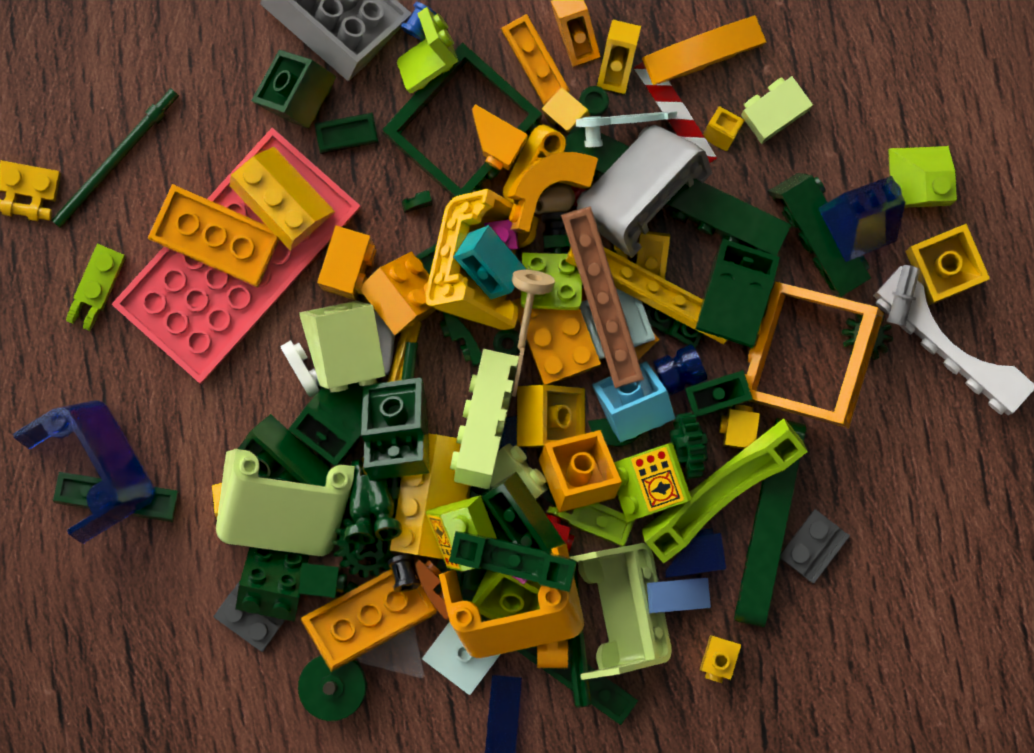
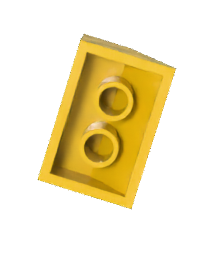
M275 147L254 155L231 174L229 186L290 251L335 213L330 205Z

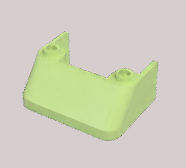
M645 543L571 556L570 559L578 562L579 574L583 580L589 584H598L609 642L601 644L597 650L596 662L599 670L580 674L581 680L622 674L666 663L671 657L672 649L665 612L649 613L647 583L658 582L654 557L650 547Z

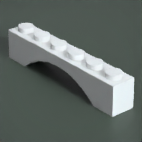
M902 266L873 295L877 299L876 305L888 315L894 299L892 291L896 292ZM917 280L913 297H916V300H912L906 321L907 324L906 326H899L909 334L914 332L922 339L921 345L933 355L937 352L945 359L943 362L944 366L956 375L958 372L967 379L966 385L979 395L982 392L990 399L988 404L1001 415L1003 413L1006 415L1013 414L1034 391V383L1015 366H1002L984 362L966 354L955 346L943 334L933 319L926 301L924 286Z

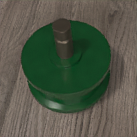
M320 655L304 667L298 681V694L304 708L314 717L325 721H338L353 714L363 703L367 692L365 673L355 660L331 672L322 655Z

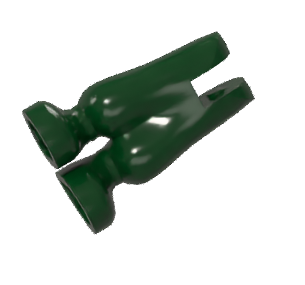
M362 460L352 461L351 466H355L351 487L350 514L356 523L346 528L344 532L345 540L352 544L366 545L375 543V536L381 541H389L398 537L402 533L401 523L397 519L392 518L394 514V501L388 480L370 481L363 468ZM375 515L377 521L375 522L374 529H373L372 519H373V516Z

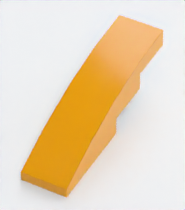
M754 15L644 56L642 60L654 86L703 70L709 65L733 58L736 54L760 47L766 43V39Z

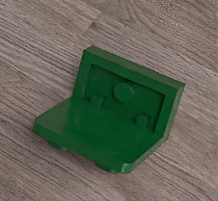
M249 547L239 583L235 610L295 622L300 598L298 592L302 563H308L309 556L306 554Z

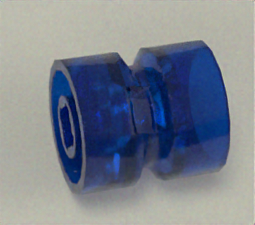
M692 344L677 350L675 357L666 355L653 361L659 380L666 388L669 396L683 391L687 383L694 386L708 379L699 355Z

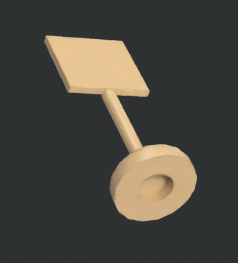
M517 270L512 276L513 285L527 293L517 345L520 355L512 393L514 397H516L534 296L535 294L550 293L555 284L553 277L535 270Z

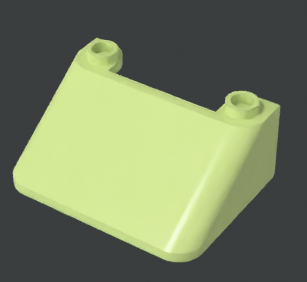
M239 449L227 451L216 523L218 538L222 542L232 545L313 556L329 554L335 546L332 544V541L337 539L338 534L335 530L340 529L353 484L355 466L337 465L328 472L326 485L323 487L258 477L259 461L252 452Z

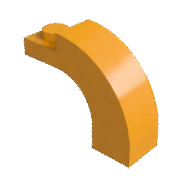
M563 152L541 158L527 166L517 176L507 196L508 198L518 200V204H514L510 212L509 221L512 222L510 230L520 233L529 232L537 201L541 193L549 185L564 183L580 189L591 187L598 158L577 152Z

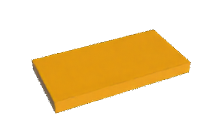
M172 184L148 236L149 240L257 288L280 240L267 225Z
M390 569L301 617L304 627L330 671L338 669L437 614V609L426 595L421 583L414 590L395 592L393 588L395 584L393 570Z

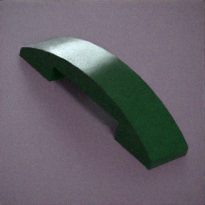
M455 531L449 558L451 563L475 569L482 568L538 582L539 585L567 592L571 590L577 564L576 560L547 551L460 531Z

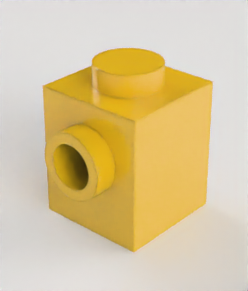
M735 405V410L729 409L727 416L722 415L719 433H724L723 447L745 449L757 438L760 413L753 412V407Z
M710 635L700 667L701 671L706 672L705 678L722 683L724 678L731 680L741 644Z

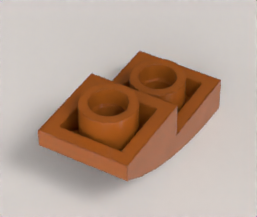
M419 560L415 565L421 585L431 603L447 620L449 617L443 591L441 590L437 593L434 590L441 583L438 576L442 572L430 560L426 563Z

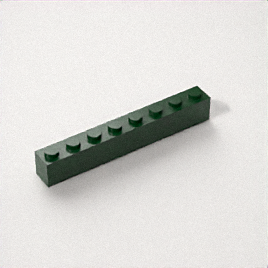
M575 125L566 138L564 152H577L598 158L593 179L598 181L630 146L601 133L603 146L585 147V127H577ZM693 179L694 184L691 187L684 184L663 206V208L671 211V217L684 223L688 219L698 224L697 229L705 234L713 236L715 232L725 237L724 239L775 256H777L792 225L704 182L702 184L697 179Z

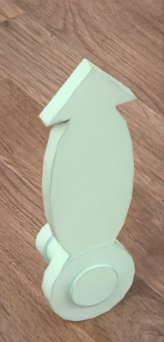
M677 111L611 117H583L576 119V126L585 127V147L603 146L600 126L677 118Z

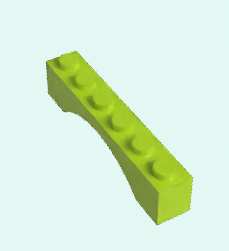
M782 419L689 492L692 498L691 501L668 508L642 529L645 543L663 563L667 562L685 548L701 528L734 498L758 482L784 471L808 451L803 440L788 422Z

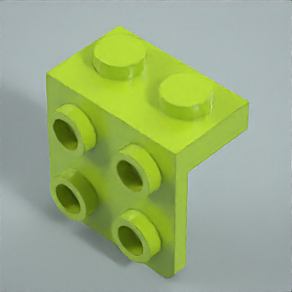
M428 7L417 13L426 39L397 60L405 88L409 93H414L424 88L432 79L441 73L449 71L458 62L453 48L454 41L447 31V23L439 13L434 15Z
M522 252V264L526 270L543 272L555 280L554 288L550 293L535 294L532 309L578 310L581 307L582 281L578 268L565 261L568 254ZM521 291V306L525 308L527 293Z

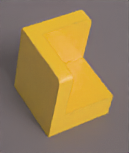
M562 87L542 108L545 118L553 125L557 123L566 132L571 131L576 125V119L590 117L588 109Z

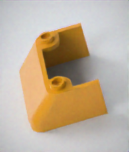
M566 544L551 549L554 554L570 558ZM456 570L439 574L449 621L464 648L472 657L485 658L571 639L579 635L583 630L584 617L574 577L570 592L542 585L538 591L539 610L482 622L478 607L470 601H463Z

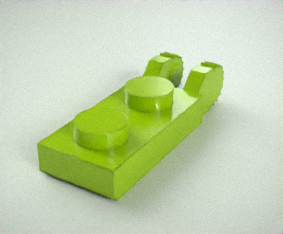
M100 244L96 245L74 295L75 300L67 314V322L73 324L77 320L82 305L85 303L92 307L84 320L83 328L91 331L100 310L103 311L126 258L124 254Z
M599 503L576 508L572 514L565 511L559 513L557 507L551 506L547 510L549 515L561 518L562 521L568 522V525L620 547L625 546L635 520L627 522L623 513Z

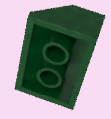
M272 414L254 427L238 448L239 450L250 451L257 457L259 461L258 477L325 487L327 474L331 470Z

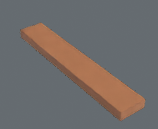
M591 206L561 215L614 387L618 388L644 380Z

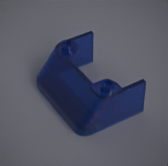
M98 400L54 408L12 434L18 442L29 450L51 436L61 439L73 432L77 435L102 479L87 494V504L93 514L67 529L68 534L82 544L149 504L155 495L154 484L113 413L107 405Z

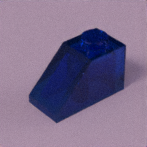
M713 528L700 530L696 537L677 553L665 569L664 577L668 578L726 569L721 533L714 534Z

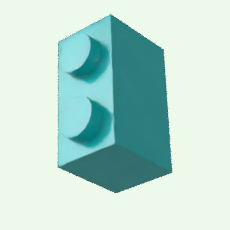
M489 225L468 233L453 256L491 300L512 293L515 288L512 283L513 273L517 270H526L524 265Z

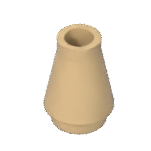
M554 184L541 193L537 201L535 213L567 212L575 202L573 189L566 184Z

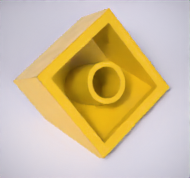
M554 385L517 387L518 447L543 448L545 443L585 434V388Z

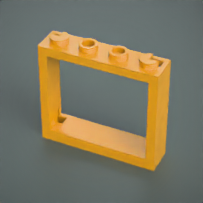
M775 281L766 305L768 307L765 316L760 324L756 346L750 349L748 355L750 365L745 377L753 398L749 402L849 429L884 313L878 307ZM785 296L863 315L834 412L757 391Z

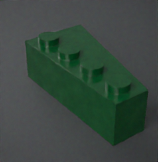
M796 173L768 191L773 200L779 198L783 203L784 208L781 213L787 222H790L795 229L798 227L800 230L798 240L809 254L814 252L816 255L812 261L834 295L842 297L871 279L867 271L870 269L867 260L861 253L858 255L853 247L855 239L847 228L843 229L839 223L840 213L832 202L828 204L823 195L826 189L818 177L814 178L812 175Z

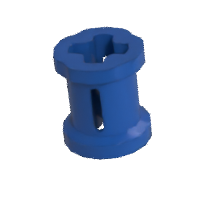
M416 1L413 5L414 11L408 21L402 23L400 28L410 36L423 41L425 38L424 31L417 13L428 6ZM429 8L434 15L437 14L435 11Z

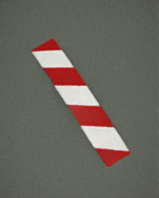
M644 62L635 66L634 70L647 87L661 111H677V118L668 119L675 133L702 148L707 154L709 163L717 159L716 155L670 82L666 81L653 86Z

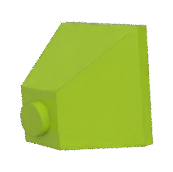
M949 146L888 149L891 208L951 206L957 201L955 168Z

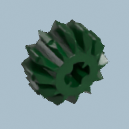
M855 313L856 321L850 318L846 320L845 323L851 329H843L841 335L850 337V339L842 343L843 347L850 345L854 347L863 315ZM890 324L883 327L880 325L871 355L873 360L879 358L878 350L882 353H887L889 350L883 342L893 341L892 336L884 335V332L892 328Z

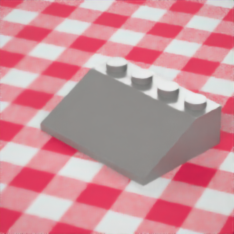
M261 0L260 2L267 11L347 81L352 79L373 59L400 29L402 23H405L412 14L397 0Z

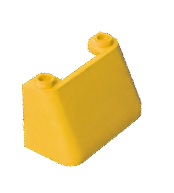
M490 189L459 195L449 201L444 211L426 288V304L438 311L500 330L515 328L518 319L517 305L510 300H505L506 295L491 300L453 257L468 233L485 227L484 223L509 219L514 205L512 202ZM533 216L529 232H517L519 248H523L533 242L539 218Z

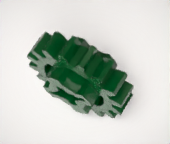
M692 412L678 414L673 422L675 430L670 431L671 442L673 443L685 479L699 478L703 476L702 471L705 470L703 462L708 460L706 433L702 432L701 426H699V422H696V416Z
M374 516L372 519L373 527L375 525V522L377 521L376 516ZM344 519L342 522L345 529L335 530L340 535V539L332 541L333 545L339 546V550L334 553V557L343 558L339 566L342 568L350 566L348 574L356 575L359 572V576L367 578L369 573L371 576H379V568L381 570H388L387 560L395 557L391 554L392 551H390L391 540L383 541L382 548V541L375 536V543L366 544L368 550H363L365 545L352 544L345 540L344 532L346 528L356 522ZM366 558L367 561H371V564L362 565L358 561Z

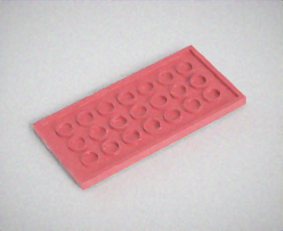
M271 128L207 199L265 224L229 184L231 174L251 157L275 147L330 205L335 213L291 251L279 240L258 288L163 247L112 303L120 313L201 385L330 243L335 225L344 227L361 209V206L274 128Z

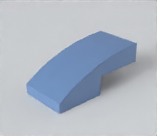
M708 578L647 583L649 613L711 608Z

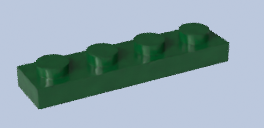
M59 472L53 502L173 522L179 492L177 490Z

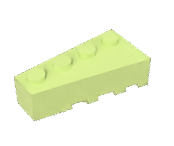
M483 349L478 374L472 375L469 392L473 393L472 400H466L463 417L467 418L466 426L460 425L456 443L461 444L460 452L454 451L450 469L455 470L454 482L490 490L514 387L519 356Z

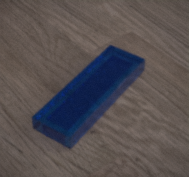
M492 675L485 753H516L522 677Z

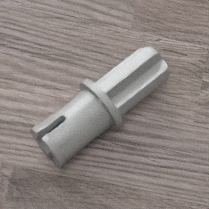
M910 265L902 267L896 292L892 291L894 299L887 322L906 326L912 300H916V297H913L920 273L919 268Z

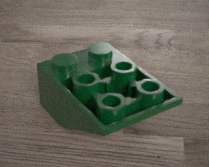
M722 239L713 259L695 329L753 348L775 280L780 257Z
M359 382L348 384L347 390L330 392V388L322 387L288 430L334 466L341 465L362 438L363 386H359Z

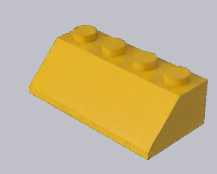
M428 433L429 473L402 477L395 519L401 523L402 533L391 540L390 551L443 559L425 512L433 508L469 499L471 485L454 482L455 470L450 469L453 452H460L461 444L456 443L457 438Z

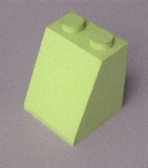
M352 301L299 312L320 386L327 389L330 388V392L347 390L348 384L359 382V386L377 383L376 378L385 376L373 305Z

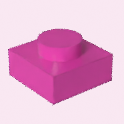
M509 219L484 223V226L489 225L511 251L520 249L518 233L510 230L512 222Z

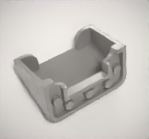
M658 125L647 126L639 133L638 139L589 190H585L580 194L577 199V210L591 206L598 232L632 258L642 248L637 243L640 233L647 234L649 231L647 223L684 184L691 187L694 184L693 179H697L703 184L712 174L707 154L695 143Z

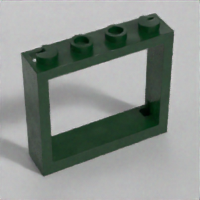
M463 42L455 50L458 62L449 71L441 73L432 79L427 86L419 89L382 129L383 135L453 198L482 190L480 186L487 179L492 181L501 170L485 162L470 180L460 188L408 142L401 133L467 61L528 115L517 129L530 136L534 128L542 125L540 123L542 113Z

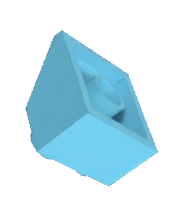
M647 361L639 364L644 380L615 388L610 376L592 384L611 429L620 443L633 439L653 428L661 427L675 419L668 392Z

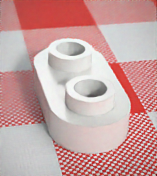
M290 340L280 347L308 396L311 398L320 391L315 369L309 371L306 367L304 360L308 357L300 343L294 345Z

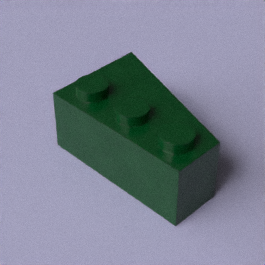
M517 472L492 486L490 490L488 489L480 494L497 539L552 553V548L565 544Z

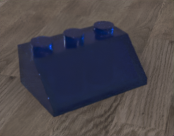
M892 176L845 192L818 209L845 262H848L897 241L906 202L902 196L900 186Z

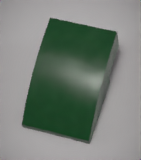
M422 377L363 386L361 436L364 440L363 468L370 481L429 473L428 419Z

